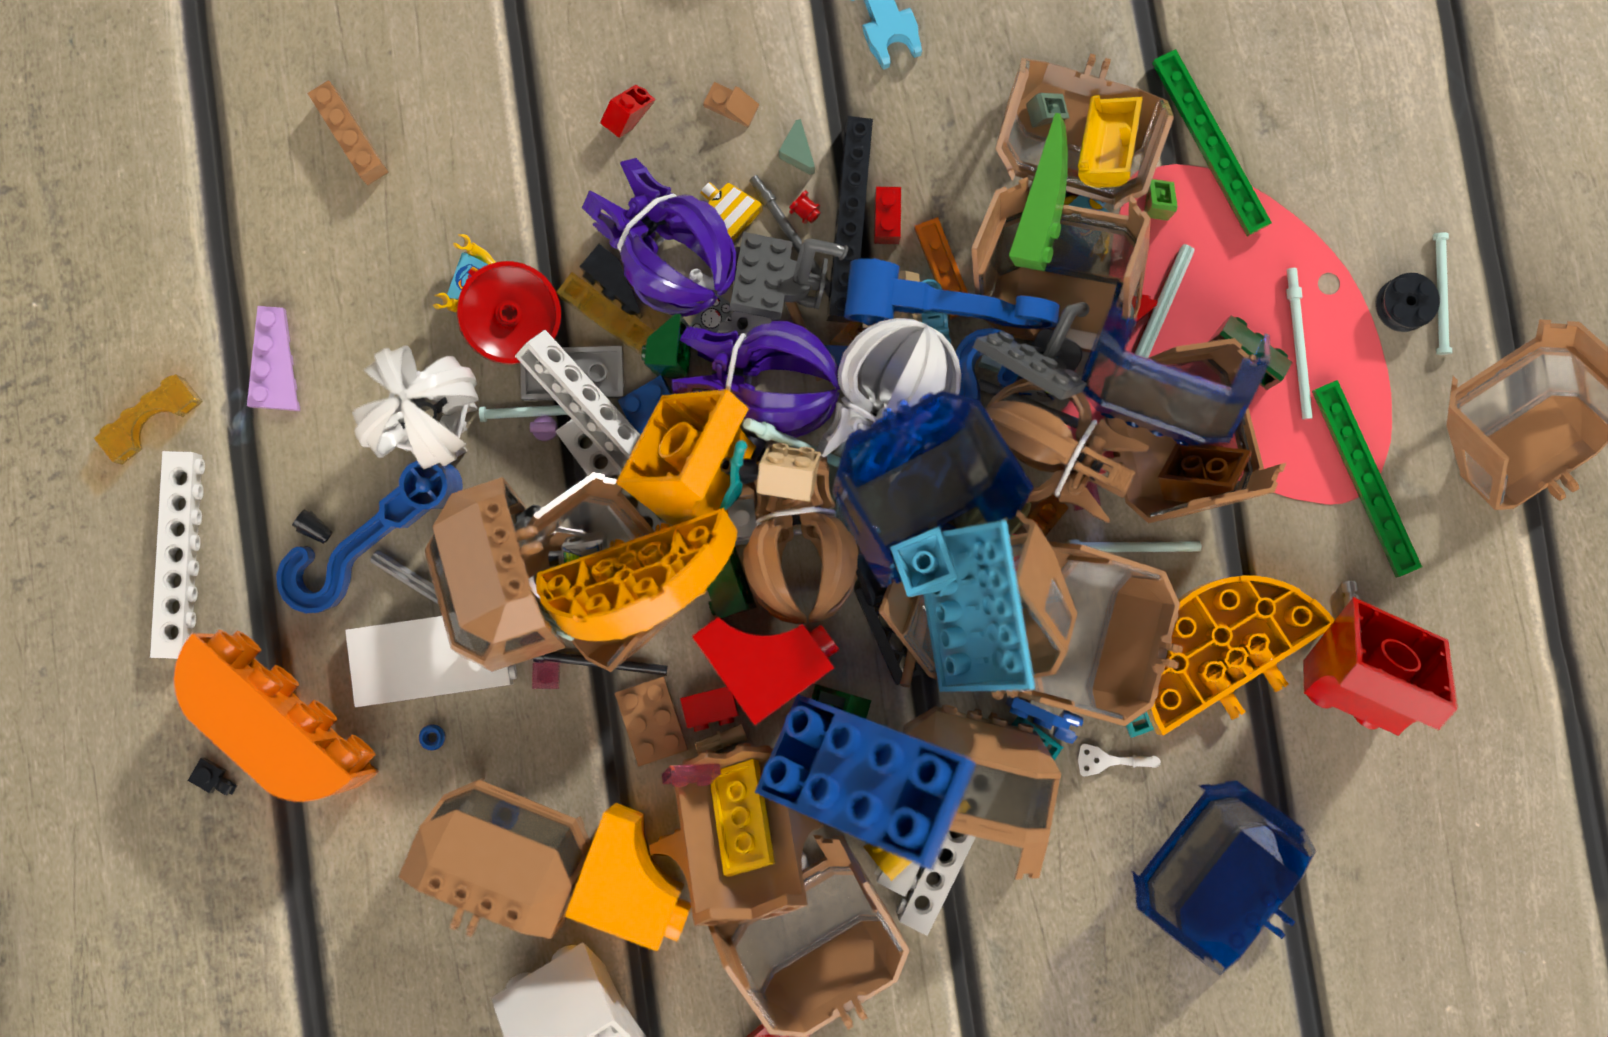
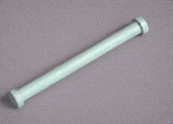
M1446 232L1433 234V241H1436L1437 290L1440 297L1438 310L1439 348H1436L1437 355L1452 354V347L1449 345L1446 247L1449 233Z
M560 405L496 409L479 407L480 422H486L487 419L568 415Z

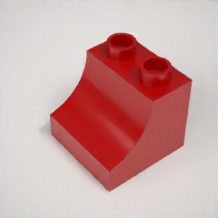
M1355 597L1349 601L1303 660L1304 694L1321 708L1328 709L1333 706L1353 715L1357 722L1368 729L1382 728L1399 736L1408 726L1419 721L1439 730L1458 709L1449 640Z
M718 617L692 635V638L754 725L834 669L828 658L839 651L821 624L811 632H808L806 627L801 624L782 634L757 636L738 631Z

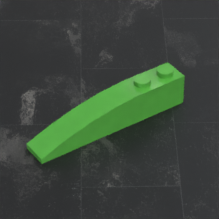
M1055 113L1009 254L1014 265L1018 267L1045 271L1047 263H1050L1052 260L1054 240L1058 239L1060 235V220L1065 201L1068 175L1066 125L1060 113Z

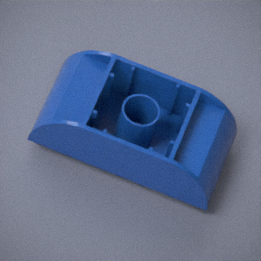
M797 694L754 793L922 867L933 870L976 763L962 755Z

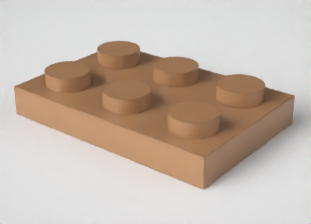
M664 676L615 692L638 767L688 750Z

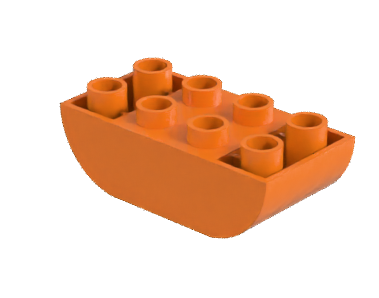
M218 630L215 634L192 633L178 655L174 671V687L178 703L186 718L267 792L290 801H313L355 789L368 782L379 772L369 763L376 755L373 749L356 735L352 734L347 740H344L336 733L331 726L337 721V717L317 700H313L309 705L303 703L293 693L299 686L298 681L286 670L275 665L269 671L259 663L255 657L261 652V648L246 634L237 630L231 636L223 630Z

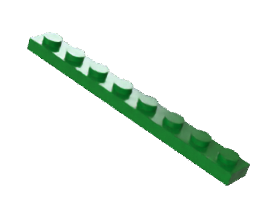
M1175 49L1154 59L1152 65L1247 237L1269 226L1272 223L1178 51Z
M1336 380L1313 390V396L1395 577H1401L1422 568L1421 562L1339 381Z

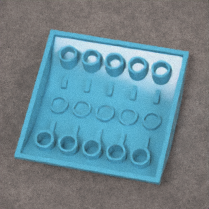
M1006 520L942 532L958 578L941 591L923 594L939 691L1035 689Z

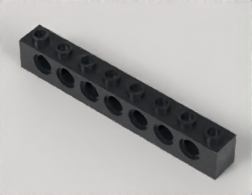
M848 116L845 123L834 243L841 246L847 245L848 252L843 260L832 255L826 321L850 324L853 322L845 318L844 315L850 262L860 259L873 127V119Z

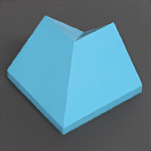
M940 527L890 547L908 597L941 591L958 578Z

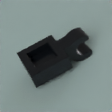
M205 757L199 759L187 780L208 793H213L216 789L226 796L228 794L233 795L238 786L223 777L226 771L224 768Z

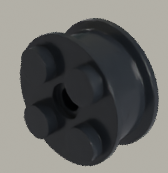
M1410 272L1395 277L1381 287L1376 297V311L1380 320L1388 328L1397 332H1410L1428 324L1436 316L1440 305L1439 292L1429 278L1419 273Z

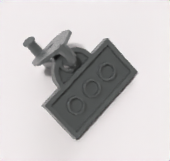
M743 232L729 310L780 320L784 302H797L805 307L819 309L825 286L828 259H823L819 275L811 274L810 271L815 252L834 255L843 260L848 252V246L816 239H806L801 243L797 261L790 259L792 241ZM810 289L816 291L815 297L808 296Z
M1085 302L1066 306L1055 329L1041 330L1032 345L1019 344L1013 340L1014 337L1011 334L1000 331L977 338L973 348L1058 399H1066L1081 393L1086 385V382L1079 379L1080 376L1076 373L1082 360V349L1077 343L1067 338L1066 335L1076 316H1087L1090 311L1089 306Z

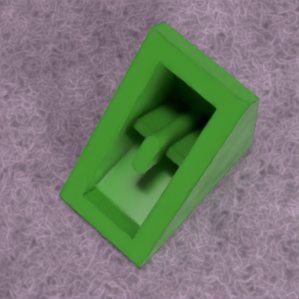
M1152 179L1146 195L1145 212L1152 219L1169 221L1178 207L1174 182Z

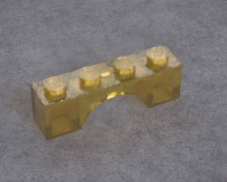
M571 272L557 291L559 297L641 356L642 346L646 345L647 337L654 330L636 317L615 306L590 284Z
M177 374L166 377L161 381L160 387L144 394L137 405L125 409L121 412L119 419L113 423L106 424L99 430V434L94 439L112 462L123 465L143 449L141 445V431L144 424L152 416L162 412H171L184 417L203 402L185 378Z

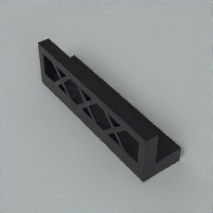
M862 588L856 589L854 591L895 685H899L903 673L899 664L902 657L907 655L904 654L906 646L903 645L901 652L892 649L889 640L891 634L896 633L892 628L881 625L879 620L881 604L868 605ZM873 606L879 608L877 614ZM884 630L889 631L888 636H886ZM894 653L900 655L898 661ZM917 660L915 662L917 670L913 672L912 678L924 673Z

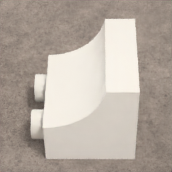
M583 942L579 945H569L559 949L553 955L551 962L533 973L526 972L514 976L507 983L506 989L491 997L504 1037H646L622 1001L605 964Z

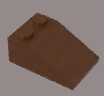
M1177 442L1157 477L1163 498L1165 500L1189 503L1192 500L1233 491L1252 455L1251 450Z

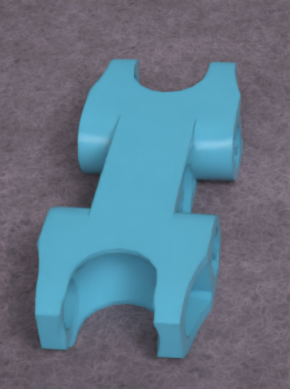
M864 0L871 22L862 25L863 33L871 53L875 56L883 70L890 67L889 64L891 62L887 48L894 42H901L907 45L914 58L921 56L922 47L919 39L918 24L911 8L899 11L895 0Z

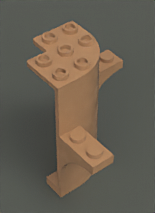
M744 743L735 746V750L721 754L714 753L713 750H704L698 753L699 756L683 760L681 765L672 769L681 828L676 829L672 835L659 837V841L649 845L651 856H670L681 867L689 887L694 926L745 924L750 920L760 919L762 921L808 906L802 873L803 847L812 831L827 825L766 797L764 799L775 864L730 877L723 874L709 773L747 760L756 759L759 761L762 776L764 767L773 751L769 745L751 747V744Z

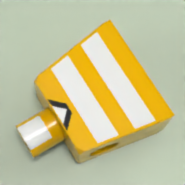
M709 182L700 192L709 201L708 204L716 209L725 222L727 232L733 242L762 212V204L730 183H726L719 191Z

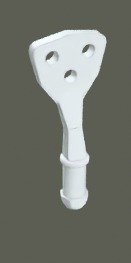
M1086 743L1081 745L1078 757L1080 774L1084 777L1099 774L1112 765L1122 764L1133 766V768L1136 766L1156 768L1161 763L1160 759L1156 756H1111L1099 747ZM1088 749L1090 753L1085 754L1084 751ZM1099 758L1100 761L1095 763L1094 759ZM1089 766L1090 769L1086 771L1084 767Z

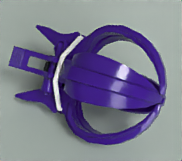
M637 158L621 161L620 165L635 195L634 198L629 200V210L621 208L591 190L585 198L582 209L596 221L593 223V226L610 240L609 244L620 251L624 263V276L634 287L635 293L643 303L656 311L671 315L681 314L682 317L704 312L714 305L717 300L715 292L693 282L657 256L658 246L665 239H674L694 251L712 270L714 289L721 296L731 287L736 275V251L732 238L727 232L725 222L716 209L707 202L699 201L694 196L685 194L676 196L671 193V188L657 182ZM603 209V210H604L605 212H607L611 217H609L608 215L602 213L601 210ZM655 232L661 236L656 242L654 241L656 237Z
M772 321L769 324H761L754 327L747 335L742 333L740 336L737 331L715 333L703 328L687 326L680 337V341L698 350L699 357L711 362L713 370L712 375L673 379V394L727 389L748 407L743 418L744 420L750 418L759 423L766 422L773 425L775 430L794 438L801 437L820 428L831 417L836 407V402L839 401L840 393L838 390L841 389L838 383L839 366L819 338L802 326L788 321ZM788 370L825 379L831 382L836 389L820 393L786 394L757 391L750 384L752 376H757L761 371ZM693 388H702L704 390L693 391Z

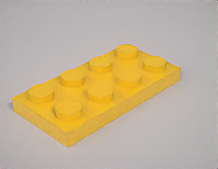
M751 759L710 772L709 778L724 876L730 877L775 864L765 799L763 796L754 793L761 778L759 761Z

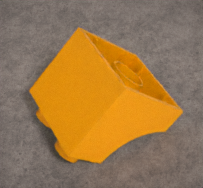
M727 389L662 395L616 483L670 526L719 510L722 500L730 487L731 477L720 469L723 458H731L733 456L734 448L738 441H744L748 446L743 458H751L756 448L740 427L748 407Z
M615 803L603 813L565 917L658 951L664 937L678 942L691 909V902L680 898L684 884L666 874L650 855L644 834L645 813Z

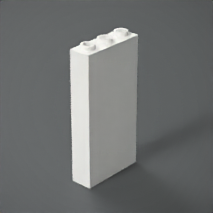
M456 614L450 615L456 641L480 655L486 653L491 643L460 628ZM442 616L345 630L355 707L514 685V679H517L515 664L490 672L474 662L459 656L450 649ZM513 640L506 641L505 646L513 644Z

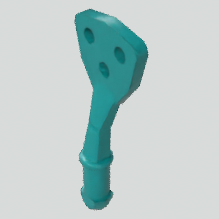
M738 441L735 445L733 456L730 459V487L719 509L724 508V510H727L742 493L743 484L739 479V469L743 464V457L748 447L744 441Z

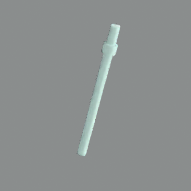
M1297 268L1287 269L1288 289H1286L1287 300H1290L1302 419H1311L1313 416L1300 299L1303 298L1302 287H1299Z
M747 418L743 423L744 428L755 432L762 439H772L776 442L784 443L791 448L809 447L816 451L817 447L775 430L773 425L766 422L759 423ZM831 453L827 455L828 464L850 473L855 472V463Z
M1068 540L1067 542H1061L1082 544L1103 552H1201L1202 549L1200 541L1079 542V540Z

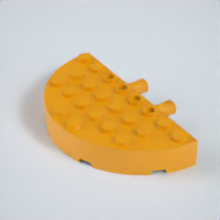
M724 508L673 526L661 523V528L658 524L655 527V532L627 542L615 539V544L612 540L607 549L538 572L536 591L540 597L541 604L559 628L569 636L586 641L624 639L640 631L650 630L654 625L669 618L696 597L702 595L729 559L735 546L738 531Z
M1228 577L1210 581L1188 591L1178 598L1180 603L1178 619L1175 622L1171 637V644L1182 646V652L1174 653L1168 650L1166 659L1175 660L1179 663L1178 668L1165 666L1158 687V696L1155 699L1154 706L1147 711L1154 731L1157 735L1164 736L1217 701L1222 703L1231 720L1240 717L1239 714L1243 715L1246 711L1233 692L1261 673L1264 674L1274 692L1282 690L1283 686H1288V681H1286L1277 667L1278 662L1324 634L1335 620L1318 601L1302 592L1301 589L1268 577Z

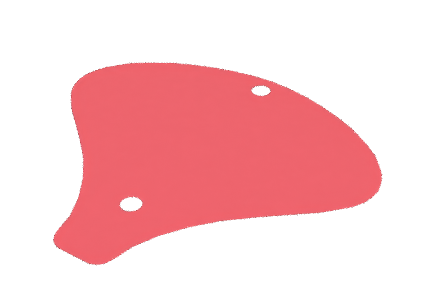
M1179 164L1157 167L1152 179L1174 182L1178 207L1169 221L1151 218L1150 241L1142 295H1149L1151 299L1158 300L1183 244L1189 245L1195 251L1149 357L1177 346L1208 342L1222 323L1231 315L1234 318L1239 317L1244 320L1248 325L1247 328L1254 333L1257 332L1266 337L1269 345L1283 350L1292 362L1282 382L1268 390L1238 369L1264 469L1286 463L1283 472L1278 474L1276 479L1278 485L1274 493L1296 500L1327 505L1343 504L1355 500L1359 495L1312 393L1317 388L1336 380L1339 381L1381 474L1391 443V388L1385 357L1373 318L1354 279L1336 254L1313 230L1293 213L1253 187L1272 223L1247 237L1209 168ZM1147 194L1136 199L1137 206L1142 212L1145 211ZM1129 202L1121 207L1120 215L1129 216ZM1114 233L1110 275L1122 277L1123 279L1135 245L1126 234ZM1297 268L1299 287H1302L1303 298L1300 299L1313 416L1311 419H1302L1290 300H1287L1286 289H1288L1287 269ZM1332 273L1338 277L1340 287L1336 293L1327 295L1320 291L1318 280L1322 274ZM1153 311L1133 326L1127 344L1102 355H1093L1082 380L1086 382L1082 392L1090 404L1092 421L1097 420V424L1102 419L1105 421L1101 403L1110 374L1130 365ZM1203 360L1179 363L1158 370L1178 387L1193 444L1239 449L1222 380L1215 370ZM1069 401L1061 412L1079 418L1075 405L1072 401ZM1066 425L1071 430L1073 439L1077 441V429ZM1105 451L1102 455L1106 458H1114L1113 451ZM1102 469L1099 472V474L1106 473V471ZM1243 470L1238 482H1242L1245 470Z

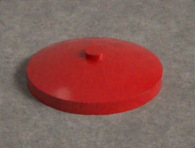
M500 261L482 267L467 280L457 302V322L463 338L477 354L495 363L506 365L521 364L515 355L528 341L544 330L555 339L559 330L561 307L554 287L538 270L520 262Z

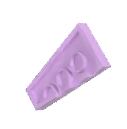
M257 307L247 400L248 407L300 411L296 393L297 384L294 379L292 366L294 365L293 356L291 355L289 345L290 335L287 314L284 308Z

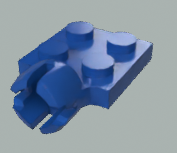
M660 375L620 398L618 402L628 422L641 435L661 396L671 395L672 392L665 378Z
M1009 696L1005 705L1011 707L1010 713L1025 719L1030 715L1034 717L1033 723L1049 730L1054 726L1053 736L1066 743L1073 744L1078 737L1074 731L1069 730L1070 725L1075 727L1083 726L1084 718L1067 710H1063L1058 716L1017 697L1011 698Z

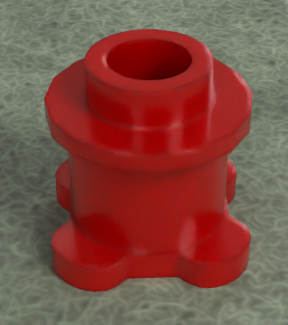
M806 190L789 206V213L791 215L796 213L802 219L803 224L807 222L812 224L820 216L821 212L819 209L821 206L809 199L807 196L809 192Z

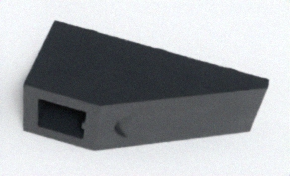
M598 244L579 266L584 273L582 275L583 279L592 286L595 283L603 289L601 293L611 302L616 299L621 303V310L632 318L635 315L641 319L643 316L628 280L624 276L619 259L601 244Z

